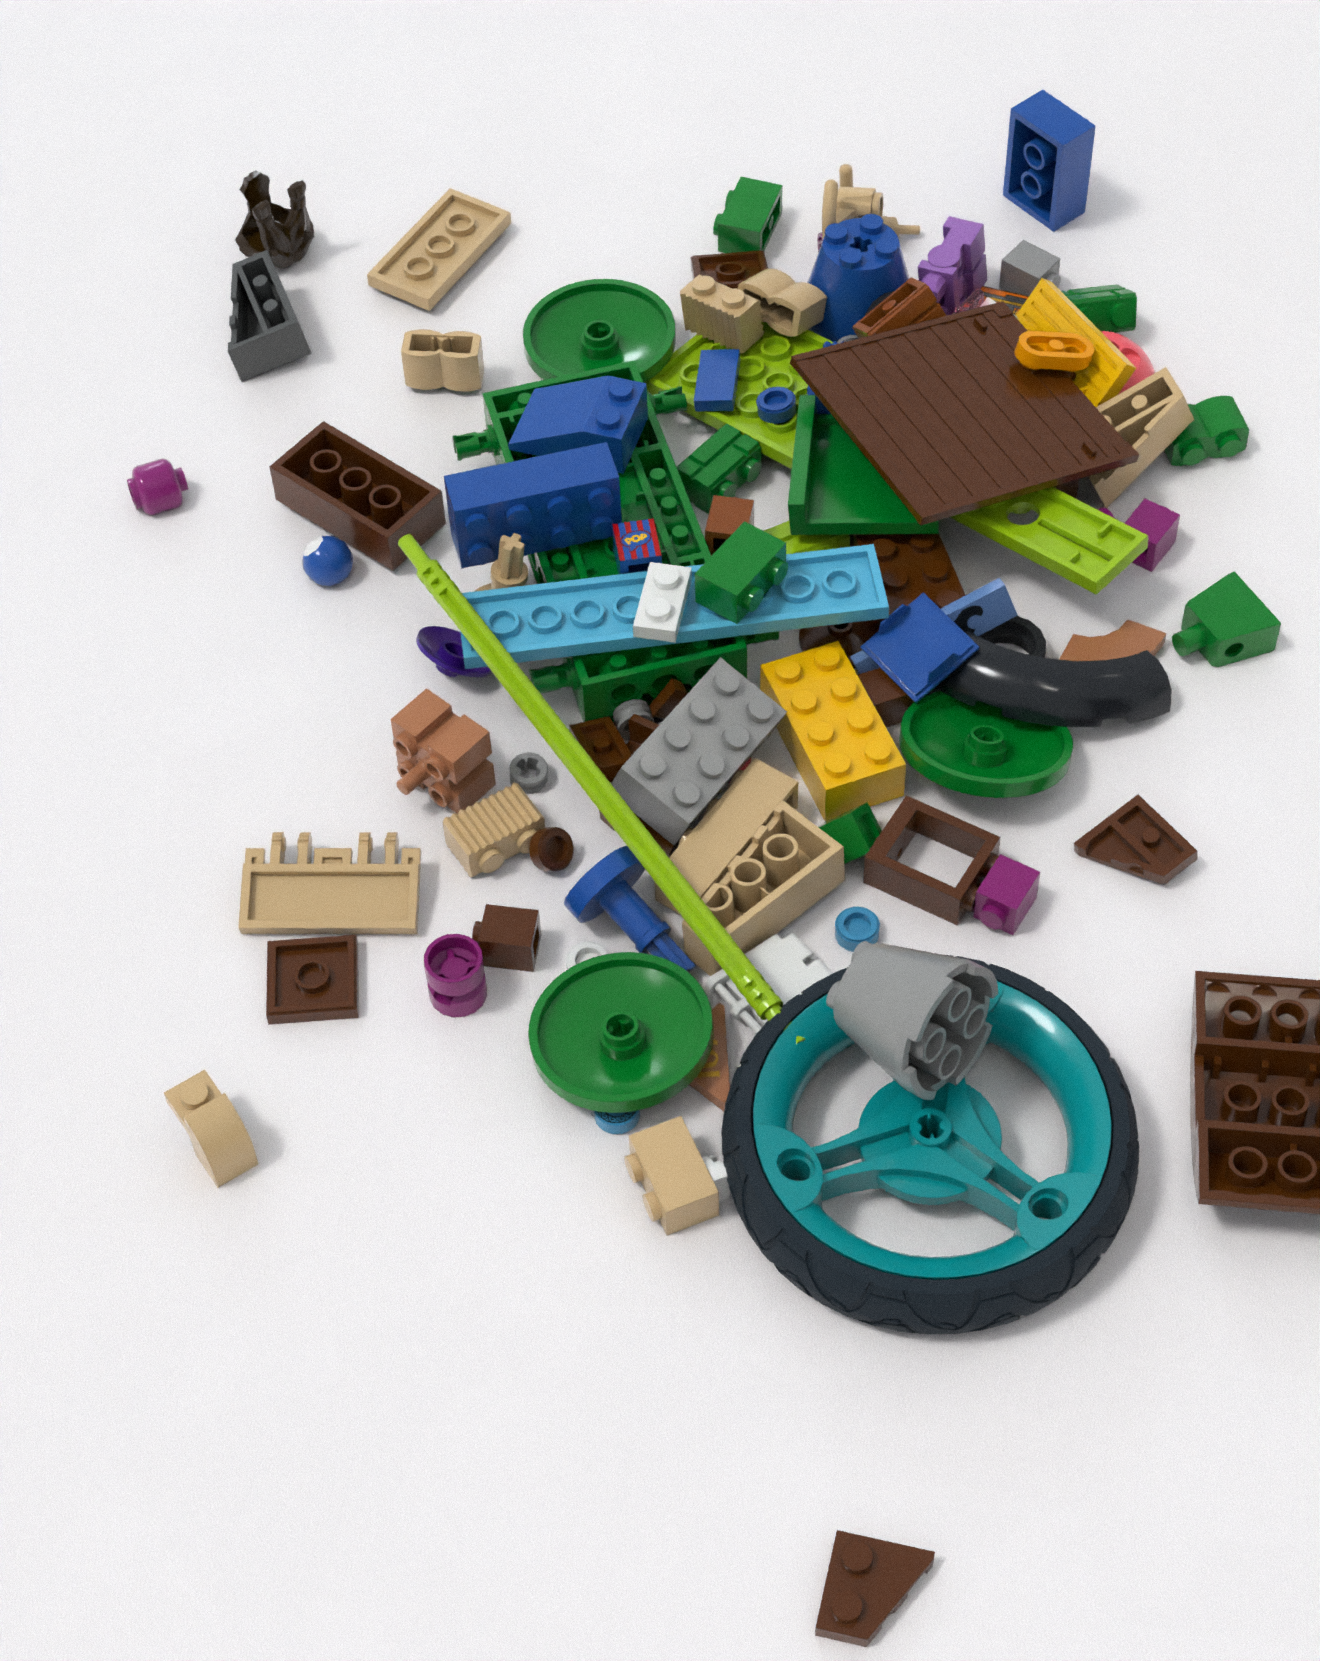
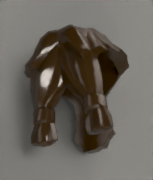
M255 170L244 177L243 184L239 189L247 200L248 213L235 241L239 246V250L246 257H251L268 250L274 267L286 269L306 255L315 234L314 225L306 208V183L301 180L290 185L287 192L290 198L291 209L271 203L269 194L270 179L267 175Z

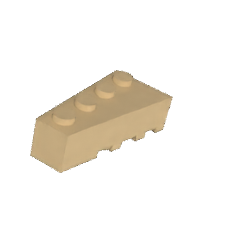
M783 800L774 808V816L766 826L761 824L752 835V843L741 856L736 855L727 866L728 872L719 883H713L701 898L744 954L777 934L845 881L844 846ZM683 920L682 930L685 954L709 976H712L721 970L722 967L687 922Z

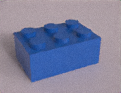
M1043 89L1012 107L1010 111L1003 196L1053 232L1084 214L1096 125Z

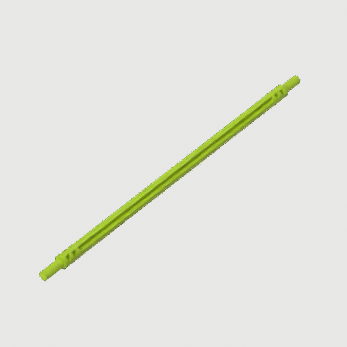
M411 534L401 537L398 541V546L416 567L419 580L444 609L736 985L739 992L746 998L749 1005L754 1008L756 1014L761 1020L767 1019L768 1021L777 1013L780 1014L781 1011L779 1010L783 1006V1001L775 994L769 983L764 980L761 973L742 952L460 592L457 585L450 579V576L442 569L439 562L434 559L431 560ZM797 1036L796 1044L805 1040V1038Z

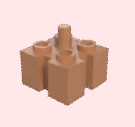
M427 688L390 719L394 738L393 745L397 750V770L402 777L397 781L396 785L404 795L410 794L418 786L423 790L429 787L428 793L436 804L444 808L449 807L458 814L461 809L466 810L468 806L474 805L475 802L496 785L494 765L486 759L492 754L490 732L465 714L461 717L452 712V705Z

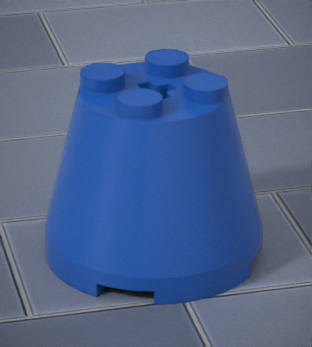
M866 214L862 218L849 219L840 223L830 224L826 227L825 236L807 282L819 288L827 296L824 320L808 330L832 342H837L844 336L856 335L852 326L865 316L873 301L884 293L895 291L910 279L898 236L889 226L883 223V219L880 216Z

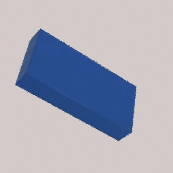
M739 349L701 350L694 395L695 411H734L741 361Z

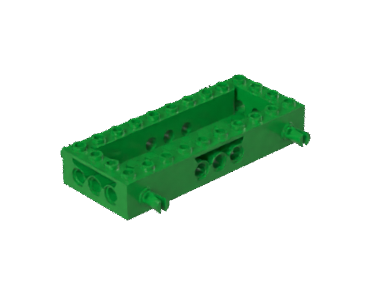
M635 360L482 393L486 429L480 433L472 432L452 436L457 460L461 461L465 458L479 456L485 452L492 453L496 465L537 457L536 455L509 450L508 447L509 441L534 389L603 376H613L643 383ZM682 386L659 391L658 394L654 395L649 394L647 391L648 419L624 474L618 473L622 523L654 518L662 555V564L684 567L701 565L711 557V554L657 418L658 414L666 415L687 411L685 393H682ZM613 537L527 555L536 584L618 574L615 555L611 551L614 549ZM779 631L562 657L563 663L561 665L529 669V678L540 694L560 690L563 687H571L583 722L610 716L614 722L613 712L621 703L632 699H641L650 705L671 679L682 682L686 690L690 692L720 657L747 678V645L779 640Z

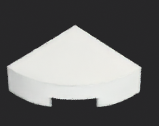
M714 1155L702 1158L718 1189L719 1203L730 1199V1185L727 1182V1172L723 1161H717V1157Z

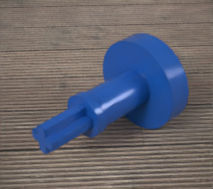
M623 846L613 851L595 864L580 878L566 896L564 906L579 923L588 922L605 911L636 945L635 949L639 953H649L674 962L687 972L692 971L696 967L668 935L672 928L666 921H662L632 888L643 874L645 868L628 846Z

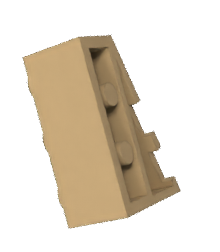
M1166 367L1096 407L1123 439L1129 442L1139 453L1138 460L1135 463L1087 476L1105 508H1108L1194 420L1183 393Z

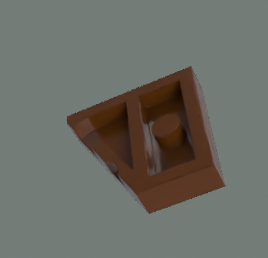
M1139 794L1074 842V852L1078 856L1165 885L1198 859L1197 850Z
M837 1530L815 1627V1636L867 1647L880 1632L882 1624L888 1616L895 1613L907 1599L908 1592L924 1573L927 1574L933 1567L935 1552Z

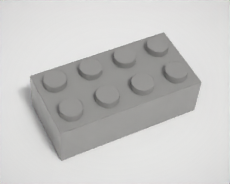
M720 657L625 762L611 784L638 817L675 846L685 831L707 809L710 802L716 799L729 784L736 772L746 764L769 738L787 711Z

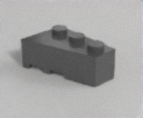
M268 250L232 264L231 301L233 303L232 316H229L231 342H228L227 352L241 382L311 354V350Z

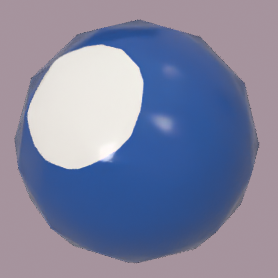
M319 536L312 540L304 549L302 565L311 581L321 586H332L343 582L351 573L353 555L345 541L335 536Z

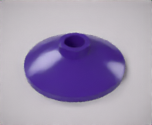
M440 626L424 627L418 632L416 643L419 649L436 664L437 670L449 677L461 675L481 678L492 673L489 667L465 669L461 632Z

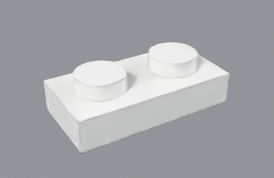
M650 562L633 623V637L676 643L692 580V567Z

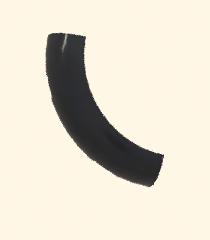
M970 631L965 633L980 649L935 687L948 696L970 706H975L977 701L1002 708V715L1007 718L1063 727H1100L1102 721L1107 719L1126 718L1129 724L1152 719L1170 712L1172 694L1166 671L1159 660L1148 650L1135 655L1110 660H1057L1010 650L989 642Z

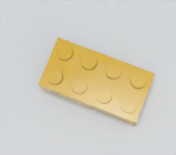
M839 641L760 665V690L787 711L776 729L824 821L837 817L866 802L871 807L904 796L906 763Z

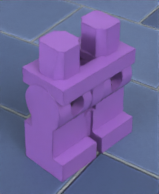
M951 216L947 218L943 225L944 241L942 244L932 248L928 253V261L922 260L918 265L919 281L926 283L937 299V303L940 304L946 316L963 312L967 298L969 296L975 298L981 287L988 280L986 254H983L985 252L984 224Z

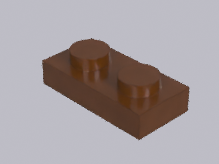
M610 716L569 725V731L608 781L612 782L620 768L632 754Z

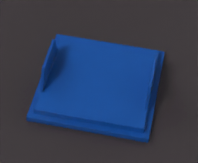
M924 592L908 606L904 604L899 606L888 618L880 623L879 631L860 647L916 704L980 649Z

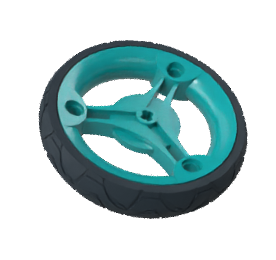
M960 956L956 957L971 960L989 969L997 980L998 995L993 999L990 998L985 1022L993 1025L985 1046L989 1043L995 1044L1023 1062L1046 1086L1060 1110L1067 1134V1161L1064 1173L1038 1182L1004 1155L1001 1151L1002 1134L998 1117L987 1099L976 1089L966 1084L965 1077L956 1086L947 1082L937 1090L933 1100L919 1098L903 1089L894 1080L878 1090L868 1101L861 1114L859 1127L856 1130L831 1142L815 1147H810L802 1138L794 1134L792 1130L797 1104L808 1083L833 1057L856 1044L838 1027L834 1019L833 1009L826 1004L830 988L834 983L841 981L847 968L815 982L803 990L801 995L798 994L781 1007L779 1010L781 1011L780 1014L777 1013L757 1032L740 1060L741 1066L737 1067L734 1073L723 1114L721 1130L722 1155L727 1172V1182L730 1185L729 1188L736 1209L749 1235L762 1254L770 1262L774 1263L776 1269L784 1277L819 1303L847 1317L899 1332L959 1334L981 1331L1011 1323L1020 1319L1022 1315H1031L1055 1302L1071 1288L1075 1287L1097 1265L1101 1259L1100 1255L1102 1253L1105 1254L1114 1241L1130 1208L1138 1176V1130L1130 1091L1114 1058L1110 1057L1107 1046L1069 1005L1032 980L1006 968L993 964L988 965L984 961ZM797 1036L805 1038V1040L796 1044ZM858 1159L862 1160L860 1163L823 1174L824 1170ZM989 1178L1020 1199V1204L988 1183ZM869 1189H884L902 1200L923 1205H941L960 1200L995 1217L1012 1229L1014 1235L1000 1244L969 1254L942 1257L909 1255L874 1245L854 1235L838 1224L822 1209V1201L843 1194Z

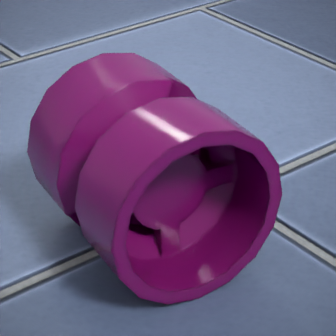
M446 934L435 939L427 947L424 954V968L429 998L433 1007L441 1014L453 1018L465 1017L475 1013L483 1006L487 997V984L481 948L472 938L462 934Z

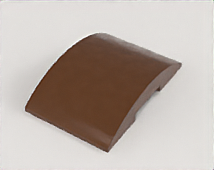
M1195 971L1191 1027L1190 1123L1193 1176L1198 1204L1320 1214V980Z

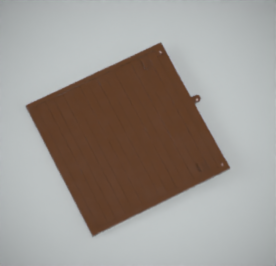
M1004 301L791 356L790 365L798 372L916 518L920 526L1114 468L1124 467L1137 462L1139 453L1132 445L1123 439L1073 382L1076 377L1075 372L1052 369L1031 370L1020 363L1014 354V350L1019 336L1026 332L1027 329L1013 315L1012 310Z

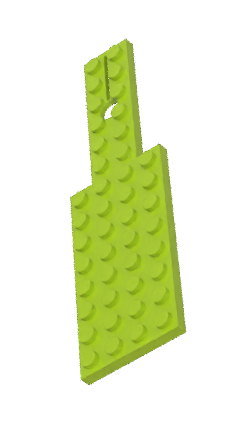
M762 322L764 325L762 330L765 331L763 336L746 352L740 354L741 361L734 411H695L694 395L701 350L726 349V345L720 346V343H714V340L709 341L708 338H703L702 335L696 334L673 352L667 365L657 375L645 382L648 393L652 395L658 394L659 391L682 386V393H685L687 401V411L684 412L717 430L726 423L741 431L742 435L746 434L758 441L762 454L792 469L800 395H807L808 385L790 365L791 356L823 348V344L826 341L831 344L833 342L810 330H806L798 336H786L772 329L767 322ZM772 387H784L791 390L796 398L797 411L790 420L778 424L761 420L758 416L756 404L757 397L761 392ZM1054 487L950 517L1096 595L1148 548V535ZM1030 510H1034L1039 515L1036 521L1027 525L1014 524L1007 518L1011 512L1014 514H1025Z

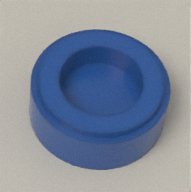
M784 387L768 388L761 392L756 400L758 416L761 420L768 423L778 424L786 422L797 411L794 393Z

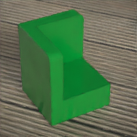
M868 802L818 826L844 846V864L867 854L882 832Z

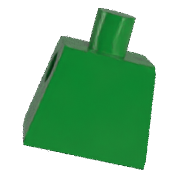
M1234 571L1187 602L1182 619V631L1173 634L1172 643L1176 652L1182 657L1198 650L1211 666L1221 667L1274 651L1281 622Z

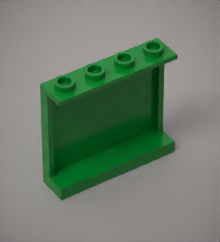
M800 395L788 498L791 535L939 534L940 520L920 526L916 518L832 414H817L816 395Z

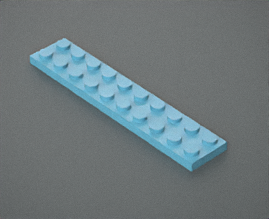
M874 544L786 554L788 571L783 581L777 586L773 585L763 596L759 607L754 612H748L738 624L695 602V573L703 564L685 566L692 567V580L676 643L633 637V623L647 571L462 593L516 663L877 620L889 617V604ZM461 633L465 669L488 667Z

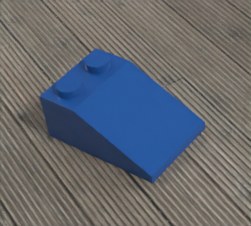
M603 376L534 389L509 441V450L542 456L607 442L617 472L624 474L648 419L647 384L613 376Z

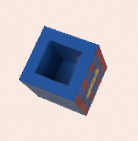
M654 518L612 524L614 555L618 574L648 571L650 562L662 563Z

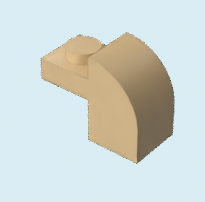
M206 1070L197 1073L164 1092L167 1104L190 1137L195 1155L217 1188L259 1164L254 1146L241 1118L225 1093L221 1094Z

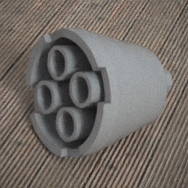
M863 941L853 951L851 963L841 981L834 983L830 988L826 1004L833 1009L834 1019L838 1027L903 1089L924 1100H933L937 1090L947 1082L956 1086L966 1076L982 1052L993 1026L985 1022L990 998L993 999L998 995V985L993 972L968 959L884 943L871 944Z

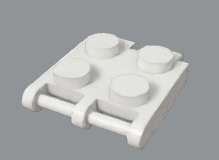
M791 933L783 939L775 934L745 953L753 966L764 977V980L772 987L775 994L783 1001V1005L796 995H801L803 990L815 982L833 974L820 960L813 962L812 956L814 953L795 933ZM721 969L707 979L705 986L711 993L717 992L731 1007L730 1013L736 1020L742 1019L757 1034L768 1020L760 1019L754 1008L749 1005L746 998L739 992L726 972Z

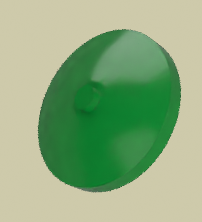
M617 279L579 281L551 292L532 308L523 327L524 352L530 367L543 380L635 360L643 383L657 375L672 357L676 344L675 321L665 301L653 291L641 285Z
M941 691L928 694L917 704L914 702L909 706L902 717L899 735V745L903 756L921 775L948 789L990 798L1022 797L1049 789L1057 784L1068 772L1073 752V739L1067 727L1043 725L1007 718L1002 715V708L977 701L975 706H970Z
M619 952L585 960L572 966L554 979L540 995L534 1006L529 1022L528 1037L537 1072L553 1092L564 1100L588 1110L623 1113L655 1106L685 1089L698 1076L709 1058L714 1040V1025L711 1006L704 989L684 968L667 959L651 954Z

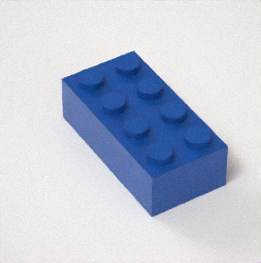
M607 442L444 476L450 530L461 569L495 562L498 559L500 538L503 535L510 538L514 533L521 535V542L525 544L524 556L528 554L613 537L612 524L622 523L619 475Z

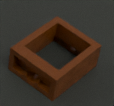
M906 795L865 856L863 883L958 925L966 911L974 912L976 891L999 857L1001 837ZM916 833L974 858L956 887L898 862Z

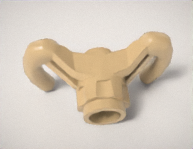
M843 164L839 168V189L838 183L835 180L830 179L825 182L822 205V238L825 236L826 227L830 224L862 218L866 214H876L882 218L883 193L876 192V188L853 187V170L849 164Z

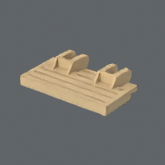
M284 832L272 833L270 864H265L266 851L264 848H246L245 863H243L238 926L241 934H418L421 849L402 848L401 864H398V832H388L384 841L385 864H371V852L373 851L371 832L359 833L357 864H352V848H314V863L311 864V832H301L297 841V864H284L286 851Z

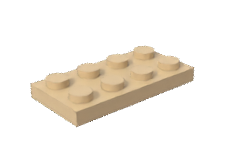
M449 188L367 274L368 286L430 311L510 226L511 213Z

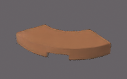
M1127 619L1118 630L1107 635L1087 637L1073 634L1059 660H1110L1135 655L1146 650L1155 656L1165 643L1166 633Z

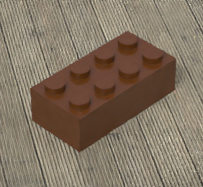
M325 421L321 422L269 466L277 501L392 571L408 558L398 546V541L401 537L411 534L418 544L422 546L446 524L443 496L440 489Z
M849 534L850 547L874 544L889 604V615L902 604L908 606L923 592L940 609L965 596L939 534ZM877 619V620H876V622H877V624H878L879 627H880V623H881L884 619Z

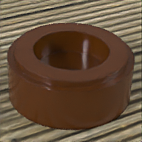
M558 827L539 829L533 835L529 845V853L533 864L543 871H560L566 868L571 862L574 853L573 841L570 835L564 829Z

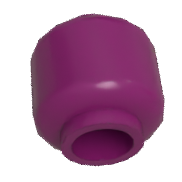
M165 458L134 467L132 478L127 479L129 492L136 510L142 508L148 515H155L180 507L183 501L182 492L189 490L182 468L174 469L171 462Z

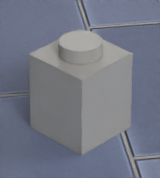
M1022 240L1002 259L999 288L1004 291L1030 296L1041 278L1053 282L1058 288L1061 282V276H1059L1061 258Z

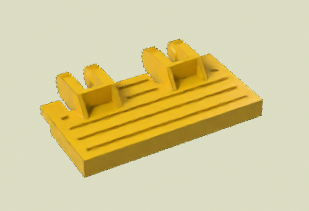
M1041 278L1016 315L1027 331L1074 333L1085 337L1093 344L1094 353L1089 366L1084 370L1075 371L1076 377L1073 382L1095 407L1117 396L1137 369L1049 280Z

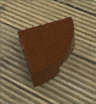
M671 679L652 701L649 707L653 717L665 719L689 693L682 682Z

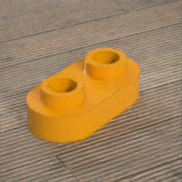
M1026 331L1019 336L1014 354L1024 367L1031 370L1052 369L1075 372L1084 370L1089 366L1094 353V346L1085 337L1074 333Z

